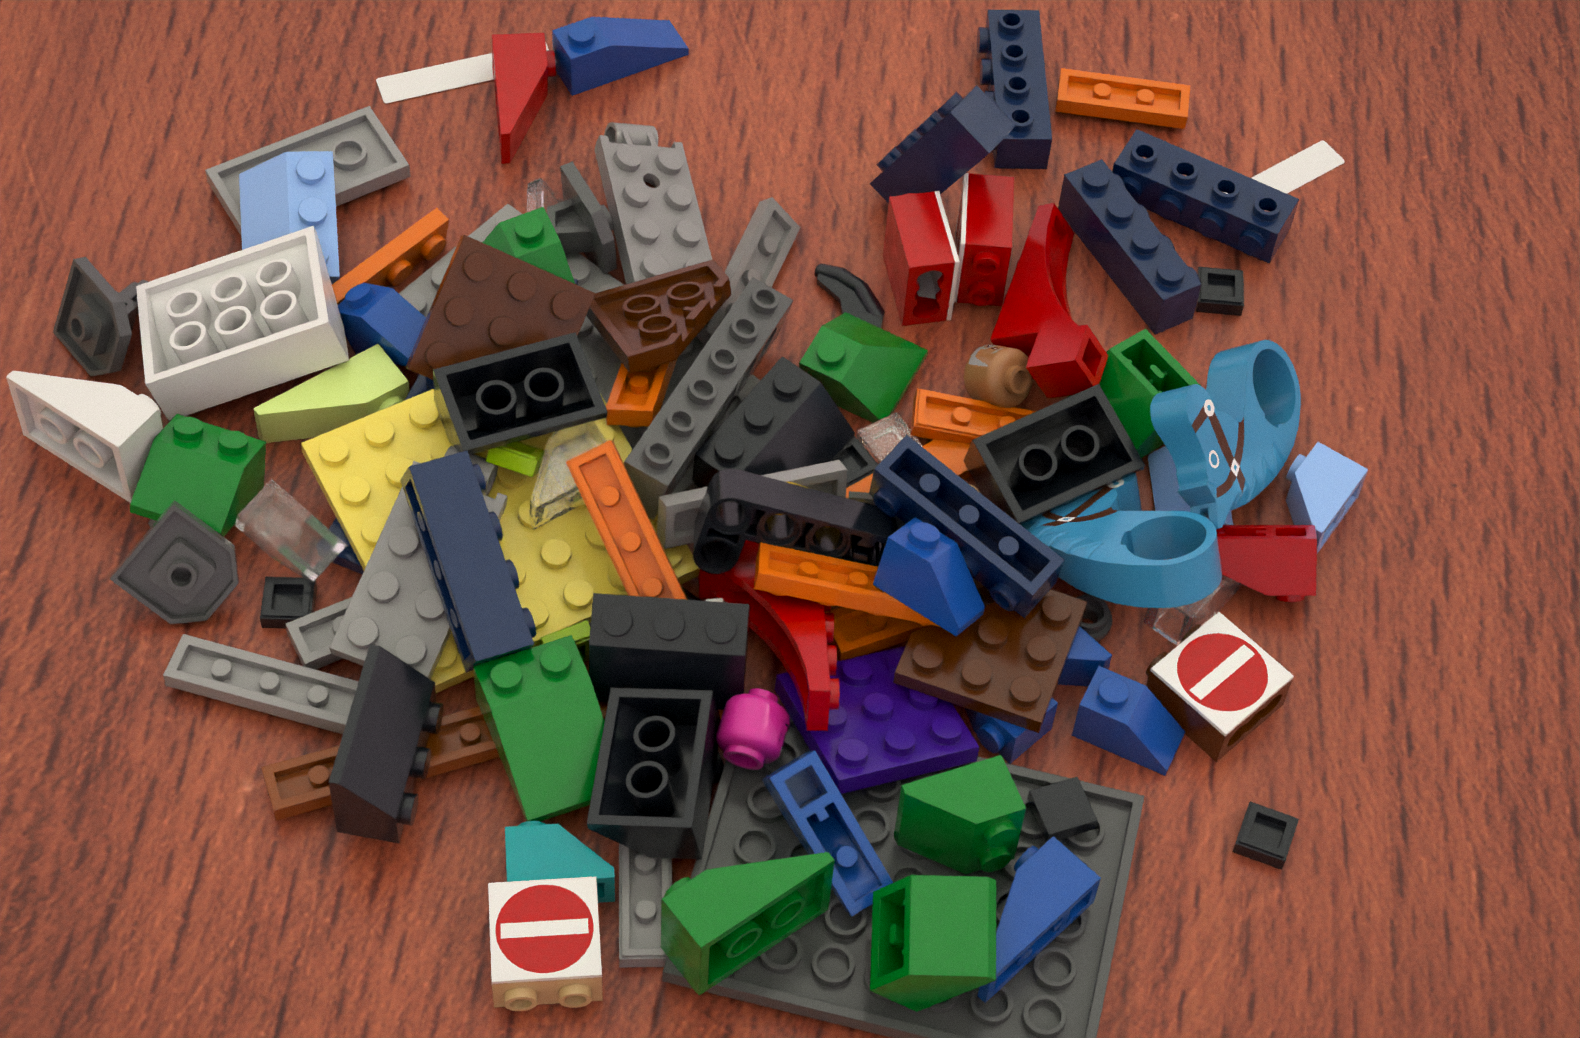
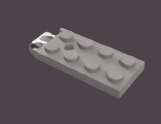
M610 122L605 129L604 136L599 135L594 151L609 213L614 224V234L626 284L712 260L683 144L681 142H674L671 148L658 147V133L654 126ZM644 182L650 183V184L653 185L655 188H651V187L647 186Z
M450 446L445 456L459 453V451L454 446ZM471 454L469 457L472 465L478 464L485 478L486 492L483 494L488 512L494 511L500 521L506 508L508 497L499 492L495 499L488 496L494 484L498 466L486 462V458ZM413 461L412 465L420 464L419 462ZM402 487L329 649L333 655L364 666L370 644L381 646L431 679L452 631Z

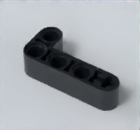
M725 469L716 473L710 480L694 525L693 559L695 564L707 573L721 574L728 572L737 563L744 543L748 540L759 544L761 542L878 567L888 537L898 530L895 517L886 515L875 505L738 469Z

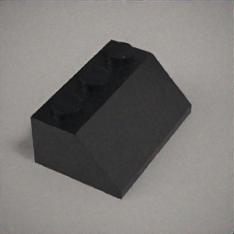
M576 332L433 369L434 402L447 438L459 452L468 451L469 455L607 418L608 412Z
M782 356L695 453L692 481L699 488H703L709 485L710 480L716 473L725 469H738L757 475H766L834 461L843 448L852 440L855 432L822 383Z
M1099 384L973 439L964 459V463L981 494L1020 525L1143 470L1146 466Z
M593 593L589 641V676L597 700L608 702L610 688L712 690L718 710H724L728 699L745 692L750 605Z
M370 644L329 779V788L337 832L399 843L404 824L412 826L416 817L418 794H413L417 778L425 780L428 774L431 749L426 748L430 733H439L444 705L436 701L434 681L377 645Z
M610 688L587 819L589 830L650 858L702 859L719 747L716 742V733L721 720L712 690Z

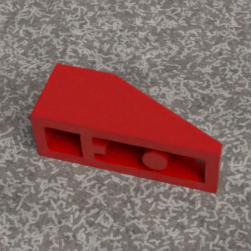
M545 33L492 35V70L501 164L511 163L548 95V77H556L554 50L546 51Z
M1223 525L1222 528L1216 529L1222 575L1264 595L1275 596L1279 601L1298 602L1304 600L1305 596H1316L1317 536L1315 525Z

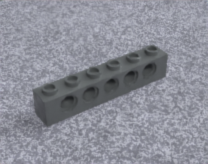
M753 277L624 461V465L643 506L652 520L658 515V497L672 494L693 463L695 453L709 439L779 335L794 301Z

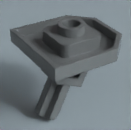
M573 161L560 166L564 201L547 207V215L561 241L564 253L584 252L587 259L598 266L603 274L617 269L615 239L612 234L614 224L605 205H600Z
M86 257L73 259L53 333L90 376L121 371L132 336L131 331L133 330L136 316L139 313L136 286L148 281L132 282L119 293L114 290Z
M174 500L157 521L149 520L150 529L114 570L110 580L170 624L207 621L239 584L235 545Z

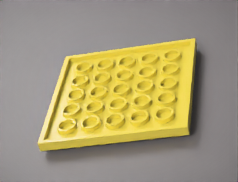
M434 389L301 443L302 453L363 570L366 568L402 488L400 480L408 467L412 466L413 461L423 463L444 457L448 448L453 446L447 438L436 408ZM606 418L519 441L545 450L547 456L543 469L535 476L530 477L498 466L494 484L488 495L495 499L499 492L508 497L506 508L500 520L503 538L499 543L505 560L510 559L517 570L519 588L516 589V593L521 607L529 609L535 623L536 636L532 638L534 642L532 647L540 645V637L585 620L590 623L593 593L628 596L566 464V461L609 440L614 442L624 463L633 449L619 425H607ZM489 450L474 454L486 458ZM658 515L654 520L650 518L656 533L658 527ZM687 544L664 548L680 584L699 576L700 568L695 564L693 554ZM452 632L431 677V680L435 682L436 693L474 677V670L465 672Z

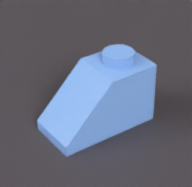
M1320 442L1316 443L1307 457L1299 454L1286 475V479L1291 481L1286 503L1293 524L1315 525L1317 554L1358 498L1368 472L1367 468Z

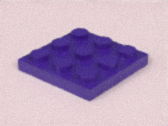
M906 646L837 661L836 676H830V678H839V709L829 710L828 731H807L803 706L788 672L776 675L774 690L810 751H816L841 794L977 761L980 746L952 703L893 683L896 668Z

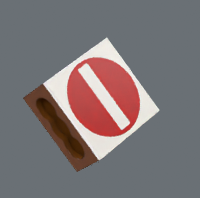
M1218 612L1205 624L1193 626L1184 635L1180 644L1170 653L1162 652L1151 662L1146 670V675L1149 676L1146 686L1184 729L1185 735L1217 762L1284 705L1294 676L1223 614Z

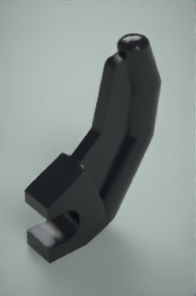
M823 263L818 264L814 271V275L817 277L816 282L840 303L841 313L847 312L882 329L885 310L869 285L843 267Z

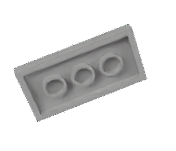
M370 106L205 170L208 184L240 235L239 174L284 152L333 151L336 206L410 177L408 162Z

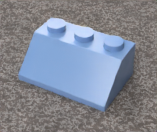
M333 151L284 152L240 173L242 250L314 226L331 284L339 280Z

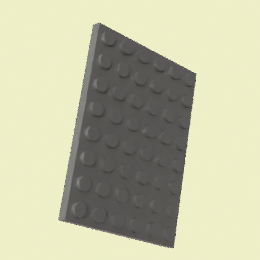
M791 717L785 742L777 760L770 764H764L763 768L759 770L741 768L727 760L725 761L707 821L702 859H696L691 879L706 869L808 855L761 780L805 752L810 751ZM977 757L975 762L841 794L893 883L910 875L983 876L995 879L997 931L1016 871L1013 869L1015 863L1031 846H1036L1040 849L1046 843L1027 800L1029 790L1071 778L1005 763L1026 807L1015 859L1011 860L1005 867L993 872H984L981 869L969 874L961 873L898 846L894 839L895 823L901 786L903 784L976 763L987 758ZM1080 781L1097 818L1096 828L1058 841L1101 877L1094 903L986 1003L977 996L978 987L916 1012L871 992L873 904L851 917L832 889L829 910L706 992L891 1038H1096L1145 796ZM667 956L662 981L692 988Z

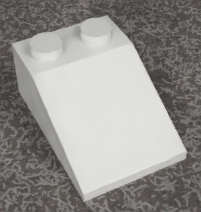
M14 370L10 372L6 378L23 435L131 503L153 440L163 429L160 417L161 410L150 397L144 394L136 395L122 385Z

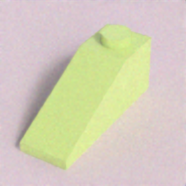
M376 344L349 358V361L340 363L253 408L258 436L261 440L266 441V443L317 437L404 401L410 392L409 381L381 346Z

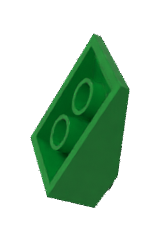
M572 635L473 666L476 700L525 820L541 822L590 805L605 721L590 676Z
M829 852L706 869L692 879L684 877L678 880L666 891L661 900V949L698 996H700L829 910L834 858Z

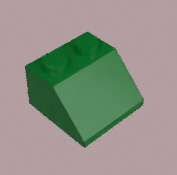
M176 414L153 440L130 503V512L157 521L175 500L224 537L264 489L266 441L247 436L239 431H231L208 424L194 417Z
M1002 755L903 784L901 786L894 830V839L897 845L964 874L981 869L984 872H993L1005 867L1011 860L1015 859L1026 807Z

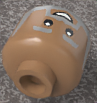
M992 344L977 348L970 355L964 371L965 388L970 397L1002 408H1011L1019 405L1027 398L1033 384L1032 376L1026 369L1028 356L1019 349Z

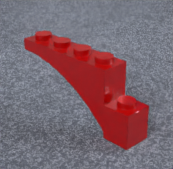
M1055 203L1038 206L990 339L993 345L1016 348L1028 356L1026 369L1047 398L1075 395L1100 384L1108 359V354L1087 324L1079 326L1072 319L1067 300L1066 273L1068 256L1075 233Z
M746 540L737 563L728 572L710 574L700 569L698 576L699 599L723 598L724 602L750 605L749 627L766 642L791 677L803 706L807 731H828L829 710H838L840 699L839 678H830V676H836L837 669L836 645H827V643H833L834 614L825 613L830 612L831 606L791 596H776L766 591L754 589L756 556L760 544Z

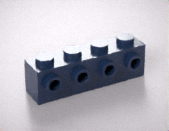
M988 9L985 27H978L977 52L985 53V59L980 61V85H987L988 91H984V93L991 97L997 103L999 109L1015 124L1010 133L993 149L994 168L1047 169L1052 144V131L1039 10Z
M977 85L964 97L956 91L937 111L935 110L917 129L915 128L876 164L881 172L870 185L888 204L889 197L933 191H939L941 194L985 158L1010 133L1015 124L999 109L997 103Z
M1136 129L1114 162L1112 170L1113 173L1121 177L1126 190L1138 204L1143 205L1146 210L1269 264L1291 229L1299 199L1138 129Z
M1102 159L1064 174L1058 205L1059 211L1151 331L1156 335L1193 319L1202 285L1197 272L1192 267L1186 265L1175 251L1170 238L1162 235L1150 220L1146 208L1138 204L1126 190L1121 177L1113 173Z
M908 435L875 467L869 491L875 505L890 517L897 516L905 523L916 517L922 522L933 525L939 532L957 542L972 578L990 591L992 599L1007 611L1014 610L1025 618L1056 584L1065 560Z
M468 451L409 466L400 481L465 672L474 670L473 666L531 648L534 645L532 638L536 636L535 623L529 609L521 607L516 593V589L519 588L517 570L510 559L505 560L499 543L503 538L501 524L494 511L488 512L483 494L486 492V483L480 466L478 464L472 465Z

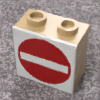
M596 877L488 883L491 979L494 1007H505L512 1011H526L540 1004L560 1003L565 1007L577 1008L586 1006L591 1001H603Z

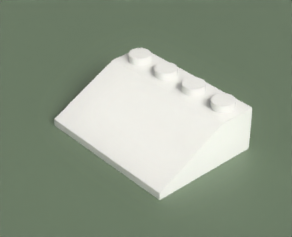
M314 226L136 286L145 384L168 421H171L176 414L183 416L194 414L198 411L349 361L343 322Z

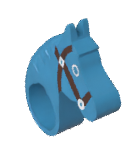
M1261 340L1218 352L1209 366L1206 389L1198 384H1193L1157 393L1150 405L1151 421L1154 429L1167 447L1175 463L1179 484L1177 492L1190 506V512L1208 518L1216 529L1223 527L1230 510L1237 509L1250 502L1274 480L1284 466L1294 446L1299 428L1301 408L1299 381L1295 368L1286 352L1271 340Z
M1136 473L1021 525L1065 560L1058 576L1059 578L1089 595L1112 603L1142 608L1180 607L1207 597L1217 589L1222 580L1218 538L1214 524L1208 518L1188 511H1142Z

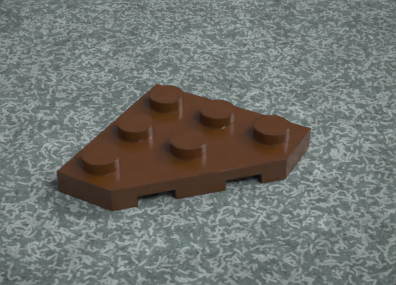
M461 235L405 369L433 380V369L574 332L578 336L595 293L471 237Z
M712 259L595 293L586 316L630 374L634 372H650L657 369L661 364L675 361L732 295L730 280Z
M1050 589L1025 618L1016 611H1007L996 602L985 605L983 615L957 637L942 627L933 625L913 631L896 668L893 683L1039 733L1085 614L1087 601Z

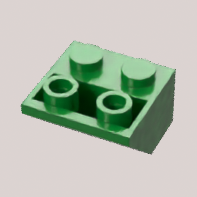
M1146 328L1106 352L1108 359L1099 384L1141 458L1164 445L1151 421L1150 405L1154 396L1157 393L1193 384L1200 385Z
M910 875L873 891L871 992L918 1012L996 981L995 879L983 876Z

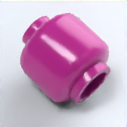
M753 688L749 690L748 694H737L728 699L716 733V742L724 751L723 757L727 761L741 768L759 770L763 768L764 764H770L779 758L790 726V716L785 708L778 704L779 699L775 694L767 690Z

